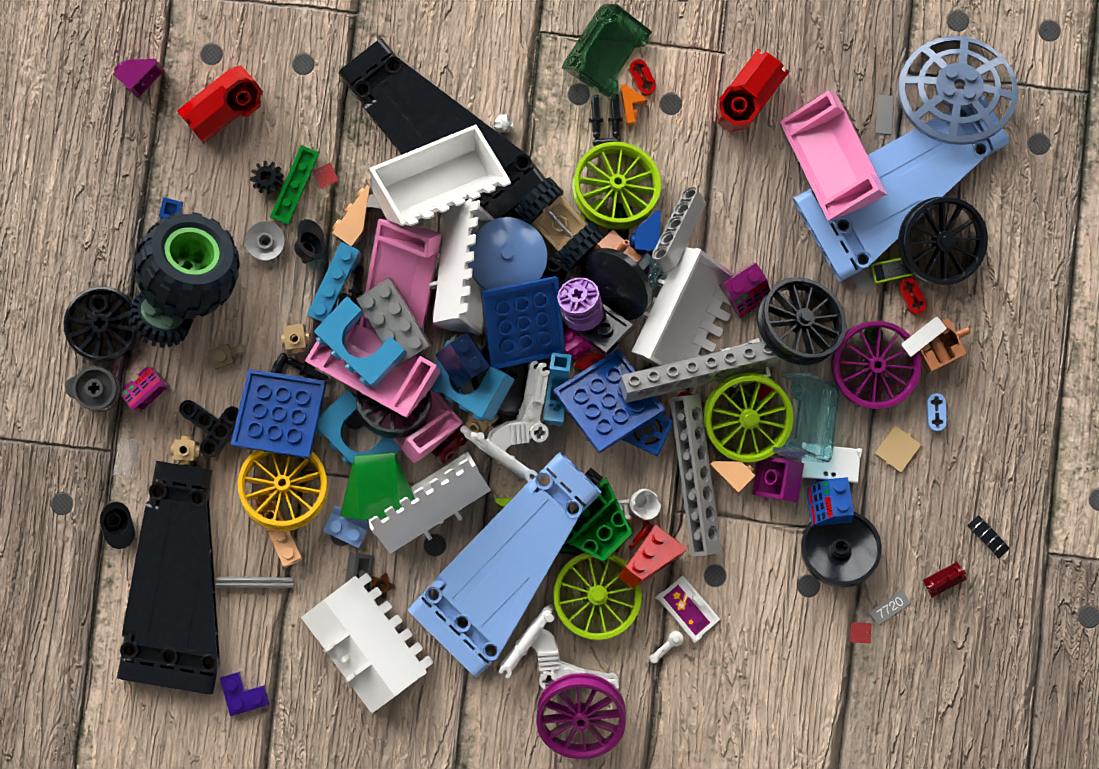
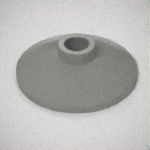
M262 221L254 224L248 230L245 237V245L248 252L254 258L268 261L276 258L282 252L285 245V237L279 226L269 221ZM264 239H269L268 245H263Z

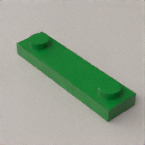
M303 145L300 146L270 218L286 225L290 224L320 155L319 152Z

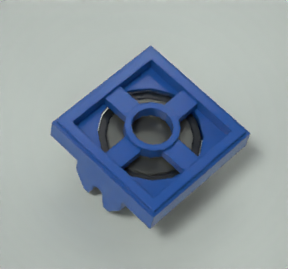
M661 414L622 440L658 457L673 425V419Z

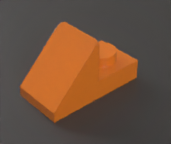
M622 84L620 90L627 127L635 126L638 113L637 108H633V106L647 104V99L626 84Z

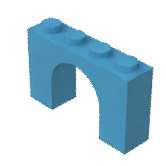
M340 242L307 313L312 320L322 323L336 308L339 295L347 278L351 273L355 274L363 258L358 249Z
M346 297L314 331L318 335L316 340L323 347L328 345L332 348L330 353L337 360L342 358L347 362L344 366L352 374L356 371L361 375L359 380L366 387L371 385L373 388H376L408 353L390 336L374 354L368 357L359 358L349 354L345 343L346 336L349 330L365 313L352 300Z
M447 340L444 347H446L452 341ZM437 358L434 364L439 367L441 372L431 390L438 394L442 392L445 394L444 398L452 403L456 401L459 403L458 407L466 412L470 410L473 412L472 416L477 420L483 422L485 419L492 422L515 379L501 370L490 366L480 386L474 392L465 395L461 387L457 388Z
M349 390L343 393L319 416L316 432L321 437L325 435L330 440L328 445L335 452L339 450L343 454L341 458L349 466L353 463L355 455L395 452L397 455L402 450L393 438L385 437L372 449L365 452L353 451L346 445L343 439V427L346 421L357 411L356 397Z

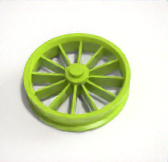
M624 142L603 143L586 152L577 165L572 182L573 198L580 212L594 224L612 230L632 228L646 220L655 208L661 191L660 173L651 157L640 148ZM605 154H619L616 174L613 173ZM625 155L633 158L635 161L621 175L619 174L621 157ZM600 156L608 175L590 161ZM638 162L647 171L625 179ZM586 167L602 180L580 176ZM650 177L653 188L631 185V183ZM580 183L603 188L582 194ZM630 191L651 194L652 199L649 204H646ZM607 193L595 209L586 202V199ZM624 196L643 210L633 216ZM609 197L613 198L611 217L598 213V210ZM616 199H620L628 218H614Z
M753 372L738 373L722 380L709 394L703 410L704 427L711 442L726 457L740 462L761 461L775 454L786 443L793 426V409L786 393L769 377ZM742 382H756L749 407L746 404ZM760 383L771 387L772 390L754 407ZM736 384L739 386L744 406L742 409L725 393L727 389ZM778 393L783 405L759 411ZM723 394L739 412L714 406L718 398ZM784 410L783 424L760 418L761 416ZM713 411L738 417L712 425ZM759 422L781 427V431L774 441L758 426ZM738 423L720 442L717 440L713 432L714 429ZM755 427L771 441L768 446L761 450L757 448L753 432ZM742 428L736 451L725 447L724 444ZM749 429L755 451L744 453L741 452L746 431Z
M583 553L571 559L559 572L553 589L554 607L562 623L573 633L588 639H608L625 631L635 620L641 606V585L636 588L629 587L607 592L606 588L619 578L618 574L605 587L602 586L609 561L616 562L623 569L627 562L621 557L612 554L607 559L600 584L596 585L591 558L594 556ZM588 559L594 584L593 587L573 567L576 563ZM570 568L589 587V591L562 583L565 574ZM561 585L588 593V596L560 602ZM634 589L635 592L633 606L608 598L610 593ZM588 598L589 602L568 620L561 604ZM606 600L631 607L632 611L628 618L622 622L605 603ZM592 603L593 606L585 631L574 626L570 621ZM602 604L621 623L619 627L609 632H606L601 609ZM595 605H598L604 633L587 632Z

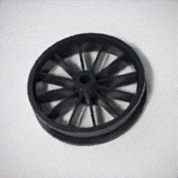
M932 197L915 205L905 216L898 235V249L906 268L917 278L940 285L959 283L970 277L981 265L988 246L987 228L980 213L968 202L953 197ZM945 203L957 206L947 227ZM939 204V228L928 211L929 207ZM961 210H963L970 219L951 232ZM922 212L935 234L914 223ZM973 223L976 237H955L956 234ZM912 227L931 236V240L909 241ZM976 240L974 253L971 254L956 246V241ZM932 243V246L912 258L909 244ZM954 248L971 257L964 268H962L951 249ZM935 249L923 272L916 265V262ZM946 252L958 270V273L947 277ZM940 254L941 278H935L929 274Z
M788 278L776 284L763 298L757 312V325L765 344L778 357L796 365H814L824 361L839 347L846 332V318L838 299L825 286L807 278ZM789 290L792 304L781 293L782 291ZM797 290L806 292L803 307H801ZM811 295L821 302L812 311L808 309ZM774 297L784 309L771 305L772 298ZM824 305L830 314L815 317L813 313ZM769 312L787 320L770 321ZM833 321L834 330L818 323ZM790 326V330L780 338L773 330V327ZM793 331L796 335L791 348L782 339ZM819 333L833 338L831 345ZM801 334L807 353L797 351ZM811 338L823 350L822 352L815 353Z

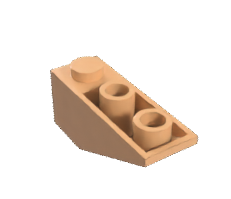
M368 185L365 189L362 187L356 195L357 200L354 204L350 203L344 211L346 215L342 220L338 219L332 228L334 230L332 233L335 237L354 248L365 234L368 216L366 206L369 195H371V188Z

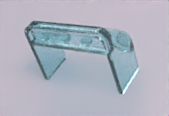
M782 373L783 378L792 381L790 391L794 399L799 401L795 437L788 438L783 448L773 447V452L793 459L822 463L830 462L833 455L840 397L838 386L811 373Z

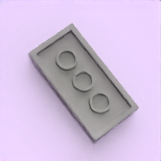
M387 278L356 299L381 342L384 343L391 336L408 353L396 367H400L432 346L391 278Z

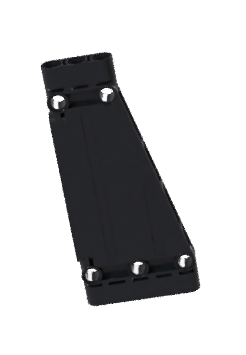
M382 38L374 42L338 72L339 76L363 104L362 106L401 155L477 125L511 181L510 185L505 187L497 186L498 188L495 192L480 193L481 197L474 199L475 201L479 200L480 206L494 219L507 216L520 204L527 194L546 179L532 162L529 155L403 62ZM392 63L399 64V68L395 71L390 70L389 66ZM362 87L368 88V92L365 95H360L358 91ZM525 159L528 161L527 167L520 168L517 165L518 161Z
M156 461L152 485L149 488L150 497L144 509L122 631L124 640L120 647L121 657L117 679L203 694L214 693L217 671L220 666L209 506V489L213 470ZM156 480H166L167 483L156 482ZM176 482L186 484V487L176 485ZM158 486H162L164 489L161 497H158L155 493ZM195 486L206 487V490L197 489ZM200 492L203 495V501L198 504L195 502L194 497ZM129 644L135 647V653L133 655H130L127 652V646ZM168 651H172L175 655L173 662L168 661L166 658ZM209 657L214 660L213 668H208L205 664L206 659Z

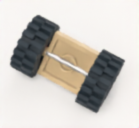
M548 177L527 194L514 211L523 221L533 224L559 251L556 254L557 258L571 270L583 261L606 236L593 222L588 224L562 196L564 191L551 177Z

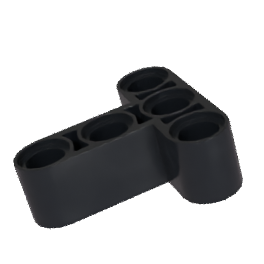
M185 400L180 404L179 412L183 417L207 433V436L200 445L201 453L206 457H216L234 432L236 420L231 421L229 414L233 410L238 412L239 408L230 406L218 418L198 403ZM192 404L194 412L187 415L185 408L187 405ZM208 415L210 423L207 426H203L201 420L204 416ZM225 427L227 433L224 437L220 438L217 434L218 429ZM209 443L215 445V451L211 454H208L206 451V446Z

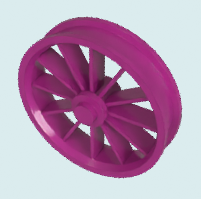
M868 321L857 324L845 332L842 343L832 353L831 372L837 388L847 399L860 406L881 409L894 406L911 394L921 374L920 352L918 351L912 356V366L886 364V361L905 353V349L883 359L898 335L904 341L911 337L904 329L889 322ZM871 327H877L875 355H873L862 330ZM882 327L895 332V334L879 356ZM858 332L870 355L868 357L847 343ZM846 345L865 358V363L840 361L844 346ZM839 363L861 364L865 368L842 379ZM885 368H912L908 383H904ZM867 371L868 374L854 394H852L845 386L844 381ZM882 372H885L904 385V389L893 397ZM873 374L871 402L856 397ZM877 374H879L890 398L881 402H875Z
M587 673L562 676L551 682L540 695L536 718L538 733L551 750L562 756L573 759L599 757L612 750L624 734L626 726L625 702L618 689L602 677ZM576 688L578 703L574 704L564 692L565 690ZM579 688L592 689L586 703L580 700ZM597 691L607 696L590 706ZM558 694L567 706L553 702L550 699ZM612 702L617 707V709L598 711ZM546 707L562 714L543 715ZM619 718L617 725L601 719ZM564 722L551 731L546 726L547 723ZM573 726L566 741L556 737ZM594 726L612 733L604 738ZM586 728L598 742L586 744ZM577 729L582 731L583 744L570 743Z

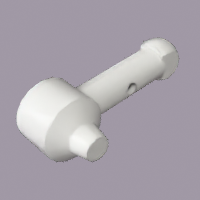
M672 631L668 636V641L654 654L650 655V662L653 664L658 663L659 659L673 646L681 645L683 642L681 632Z

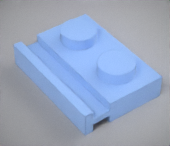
M335 505L323 532L360 548L370 526L367 519L358 520L340 516L342 508Z

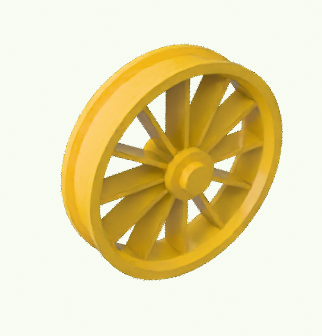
M255 450L249 455L242 465L238 477L239 497L249 517L260 526L274 531H290L311 522L323 508L328 492L325 469L316 454L311 452L310 459L305 458L288 477L287 474L292 456H288L284 475H280L273 453ZM271 454L278 476L275 477L258 461ZM309 461L318 471L292 480ZM256 465L273 481L247 476L252 467ZM318 477L321 479L320 490L295 486ZM246 482L271 486L248 495L245 493ZM293 491L319 496L315 504L310 507ZM272 493L256 511L248 502L250 499ZM277 496L278 501L273 520L261 516L260 513ZM292 496L308 511L302 516L295 518L288 497ZM282 498L287 500L292 520L277 521Z

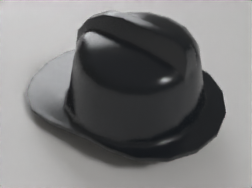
M310 219L301 220L297 225V240L294 244L295 253L304 264L315 259H322L326 254L323 231L316 222Z
M111 502L106 505L99 517L104 538L112 548L124 549L133 542L135 536L129 509L120 502Z

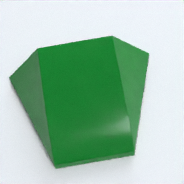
M395 452L354 456L340 516L358 520L372 519L375 516L386 518L388 516L384 511L391 506L395 511L402 508L399 501L403 498L408 497L411 502L415 500Z
M607 477L597 485L601 494L581 513L565 541L603 562L633 535ZM579 506L572 513H578Z

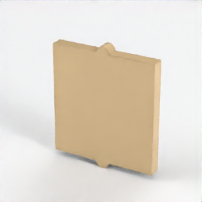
M894 425L874 453L883 459L886 465H891L901 473L921 444L910 437V433L906 434Z

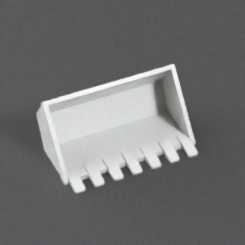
M477 125L369 168L372 190L386 219L401 226L415 225L419 223L418 219H429L434 217L433 213L437 211L443 213L450 210L449 206L451 205L460 206L465 204L466 199L472 198L474 200L481 197L480 193L482 192L491 193L496 190L495 187L497 186L505 187L511 184L509 177Z
M471 198L460 206H449L450 210L445 212L442 245L439 247L438 252L440 254L438 281L431 282L429 287L432 289L437 288L433 317L434 324L449 331L482 335L484 321L480 291L484 289L476 283L472 277V269L468 268V263L474 260V252H469L470 246L476 243V235L474 233L482 225L494 218L480 206L479 200L475 201Z
M685 247L677 266L669 272L666 280L658 279L657 283L661 290L658 297H654L652 300L654 305L650 313L645 312L642 315L646 322L632 349V353L658 367L701 356L698 354L701 347L713 352L716 344L705 338L708 332L720 337L723 329L712 323L715 317L725 322L730 317V313L720 309L722 302L731 304L719 287V284L735 274L703 250Z
M467 451L411 486L415 500L411 502L408 497H405L399 501L402 508L395 511L391 506L384 511L388 517L379 518L375 516L372 519H368L370 529L391 554L423 533L428 540H431L432 536L428 530L437 524H442L445 519L453 514L461 521L463 518L458 511L491 490Z
M366 573L359 579L356 576L350 579L301 618L324 648L322 650L324 654L327 652L346 678L344 681L350 683L373 714L427 673L425 669L433 661L429 656L420 662L415 655L423 649L419 642L410 648L404 641L410 638L412 633L407 628L398 634L394 627L400 624L402 619L399 615H395L390 620L387 619L384 613L389 611L392 606L388 601H385L378 607L374 600L382 592L378 587L369 593L364 586L372 579Z

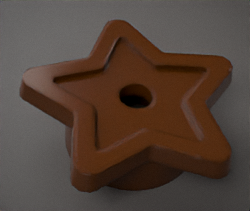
M384 573L380 578L371 577L373 583L371 590L378 587L382 592L380 596L386 599L387 591L395 588V585L388 582V574Z

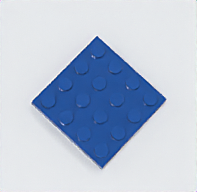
M556 276L480 291L487 357L491 367L499 369L550 358L552 353L565 354L562 314L557 299L559 283Z
M619 349L553 389L554 395L599 454L665 412V408L655 396L625 403L619 386L621 375L636 371Z
M248 369L231 446L310 459L326 389V381Z

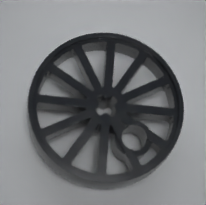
M106 286L92 287L79 293L70 302L64 315V333L69 345L79 355L92 361L106 362L124 356L135 345L138 339L136 337L137 332L133 333L131 339L127 342L112 329L132 332V327L113 324L127 319L129 312L116 317L113 316L125 302L131 308L133 301L123 292ZM96 293H105V297L102 296V295H95V294H96ZM111 294L120 296V300L109 311ZM89 296V305L90 308L95 312V315L90 310H88L84 305L81 304V302ZM103 299L105 305L102 309L98 310L96 304L98 300ZM77 306L91 320L72 317ZM101 320L105 321V324L102 325V328L98 326V323H101ZM71 322L89 324L88 327L72 333ZM91 332L89 337L79 347L74 338ZM109 333L125 346L117 353ZM97 337L94 355L86 353V348ZM104 337L110 355L100 357Z
M429 390L426 394L427 397H423L418 405H426L423 413L415 408L410 413L419 418L413 424H410L406 417L370 397L362 395L359 391L356 394V409L361 422L374 434L385 438H402L415 433L426 423L432 409V395ZM361 403H367L370 408L363 411ZM378 411H382L375 423L367 418ZM391 413L390 429L380 427L386 416ZM396 414L402 419L405 425L404 428L395 429Z

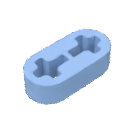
M938 393L931 394L926 400L927 426L932 431L942 430L946 426V401L944 396ZM935 397H937L938 401H941V404L937 405V411H935V405L931 404ZM935 414H937L938 420L942 422L938 425V428H936L935 424H932V420H935Z

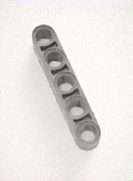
M692 186L683 191L653 251L652 258L665 273L672 271L677 266L706 206V201L696 187Z

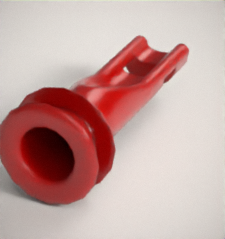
M647 521L633 540L634 545H629L628 548L633 550L639 540L645 537L654 525Z

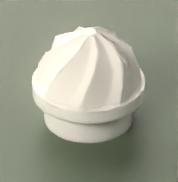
M500 114L494 120V129L497 132L508 133L510 129L514 128L508 114Z

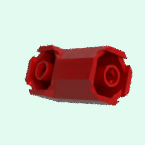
M757 49L731 85L727 87L716 104L718 124L730 133L747 129L789 74L787 69L785 72L782 70L784 66L782 62L768 52H764L762 55L760 54L761 50Z
M240 65L227 70L178 109L177 112L203 144H205L238 116L248 117L260 108V97L263 95V90Z

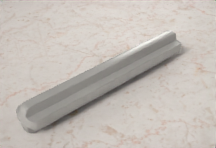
M216 577L215 579L216 588H294L295 585L293 577Z

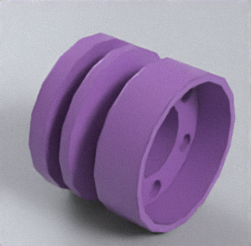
M574 278L562 285L557 299L565 323L576 331L590 330L599 325L604 317L605 310L596 284L587 278Z

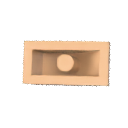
M713 461L710 463V467L736 493H739L755 477L752 473L754 469L747 462L744 464L740 461Z

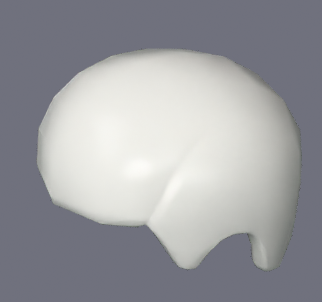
M639 489L631 496L629 504L632 513L642 520H653L661 510V504L657 498L658 495L649 489Z

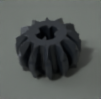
M263 161V167H261L257 163L258 171L255 169L251 170L256 176L250 177V180L255 182L253 184L254 189L259 188V193L261 194L266 189L268 195L271 194V188L277 192L278 188L276 185H283L278 179L284 178V175L279 173L282 170L280 166L275 168V162H271L268 166V162ZM265 174L271 178L269 181L263 180L265 179L263 177Z

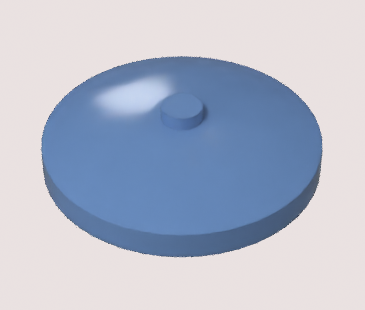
M502 217L485 223L474 233L476 235V243L470 246L469 252H474V260L468 263V268L472 269L473 279L484 290L538 280L543 276L547 263L546 245L540 233L529 223L517 218Z

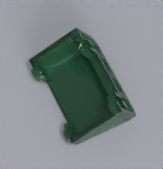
M603 4L596 11L565 59L562 69L602 95L611 97L618 90V81L615 78L633 50L641 46L644 47L649 42V36L652 31L618 4Z

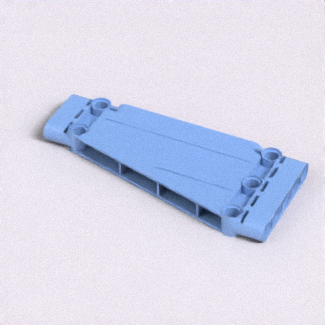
M981 95L979 102L982 104L984 108H987L989 103L987 99L983 95ZM973 106L961 109L960 111L964 117L978 114ZM952 111L948 112L947 115L951 116ZM992 111L989 115L996 124L999 120L994 111ZM936 117L925 123L932 129L949 134V122ZM982 119L973 123L958 124L957 136L974 135L984 132L988 128ZM916 128L868 155L887 193L886 196L869 206L832 221L827 220L812 188L794 197L793 202L839 282H842L866 269L898 239L900 226L907 213L915 205L928 198L943 197L984 157L1010 143L1009 138L1002 128L994 136L984 141L967 145H954L934 140ZM976 146H980L983 149L982 155L976 153ZM923 212L919 215L916 221L924 215ZM838 222H845L847 224V230H840L838 228ZM862 255L866 258L865 265L858 263V256Z
M559 452L435 578L436 580L408 608V611L472 675L479 677L502 652L581 513L601 494V491L564 454ZM541 475H547L550 478L548 485L541 483ZM571 503L579 506L578 513H572L569 510ZM431 589L438 590L439 598L432 597ZM459 618H466L468 626H462L459 623ZM488 646H494L497 649V653H489Z

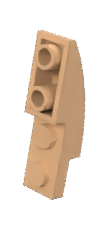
M272 493L252 499L256 510ZM276 499L260 513L261 516L273 520L277 506ZM279 509L277 521H286L281 509ZM265 528L284 568L303 559L291 530L274 531Z

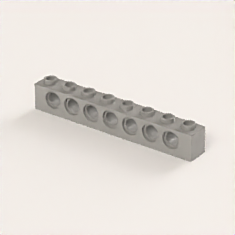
M762 341L621 375L619 386L625 403L723 380L738 373L765 370L766 367L773 368L777 366L780 357L774 354L765 342Z
M700 394L670 398L691 556H707L721 553Z

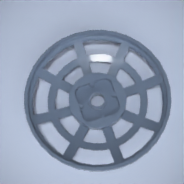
M951 36L932 40L913 52L901 71L898 95L904 114L920 132L939 142L967 145L978 143L994 136L1007 124L1016 107L1018 86L1011 66L997 50L976 39ZM945 42H960V49L945 50L938 54L929 48ZM968 43L987 50L996 58L988 61L980 54L969 51ZM921 52L930 58L923 65L919 76H907L911 63ZM959 54L958 63L948 65L942 59V57ZM967 56L979 60L984 65L975 69L967 64ZM933 63L941 69L937 77H925L927 70ZM1001 64L1004 65L1011 78L1012 92L1001 88L1000 77L995 67ZM990 71L994 78L995 87L984 84L981 75ZM962 83L965 88L957 89L954 84ZM905 84H917L918 94L923 106L916 112L912 110L907 100ZM924 84L935 85L936 96L931 100H928ZM982 92L994 95L987 108H984L979 102ZM1000 96L1010 99L1011 103L1006 114L995 124L989 114L996 107ZM942 102L952 108V115L942 113L935 106ZM971 106L978 113L969 117H960L961 109ZM927 112H930L937 118L949 122V134L932 129L920 118ZM982 119L988 128L986 131L974 135L957 136L958 124L973 123Z

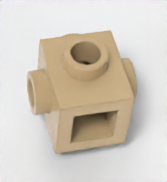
M304 324L283 326L284 335H281L282 347H286V350L291 351V354L303 353L304 349H308L307 344L311 343L310 334L306 332Z
M470 412L467 416L469 420L465 426L473 432H482L488 436L499 416L496 414L492 422L485 419L482 422L472 416L473 412Z
M181 436L180 440H175L174 444L171 445V456H173V460H179V464L191 465V461H197L198 457H200L199 442L193 441V437ZM183 446L187 448V452L185 454H182Z

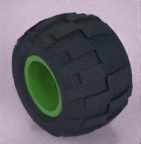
M179 212L170 215L168 219L162 218L148 230V233L143 236L138 246L134 266L139 289L142 294H145L147 302L153 308H159L163 311V314L170 317L174 315L182 317V319H193L197 315L204 317L214 312L219 305L222 306L227 301L239 277L240 262L233 237L228 230H224L218 221L213 218L203 217L200 213L183 214Z

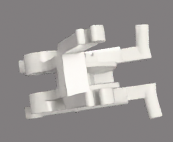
M538 361L528 363L524 400L516 420L506 421L492 428L487 440L482 432H473L465 425L460 428V431L467 439L497 460L498 464L504 465L514 472L517 477L524 478L528 482L532 481L529 477L530 474L537 476V472L529 469L516 460L515 456L509 455L505 451L511 445L529 443L530 439L536 442H543L548 437V428L541 423L540 415L550 371H542L543 367L547 366L546 363H540L537 367L533 368Z
M548 604L543 608L521 638L515 642V646L507 657L500 663L499 673L502 674L506 670L505 677L509 678L515 666L527 654V650L531 646L538 655L539 684L543 689L554 680L575 673H587L602 677L614 684L617 689L619 688V680L616 673L583 669L560 660L559 648L554 636L543 627L546 622L554 620L552 615L554 610L553 604ZM547 675L551 676L550 681L546 680Z

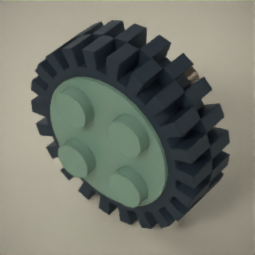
M141 292L134 298L128 315V319H130L128 322L129 326H132L131 330L133 333L137 332L136 337L140 339L144 336L143 342L146 344L151 340V346H156L158 342L160 348H164L166 343L168 347H172L173 344L178 345L180 341L183 342L193 323V319H182L179 316L173 315V317L163 314V311L159 308H153L147 302L145 294Z

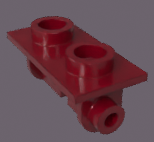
M461 427L448 437L450 439L448 442L444 440L431 452L443 464L449 461L454 456L456 450L468 441L460 431Z
M955 562L922 581L933 598L967 580L963 567H960L959 563Z

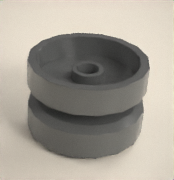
M96 366L85 368L79 372L72 386L73 396L77 403L86 409L98 412L107 411L114 407L120 400L122 393L121 382L118 377L110 370Z

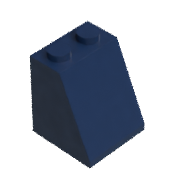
M468 332L449 343L436 354V357L457 388L490 367L489 362Z

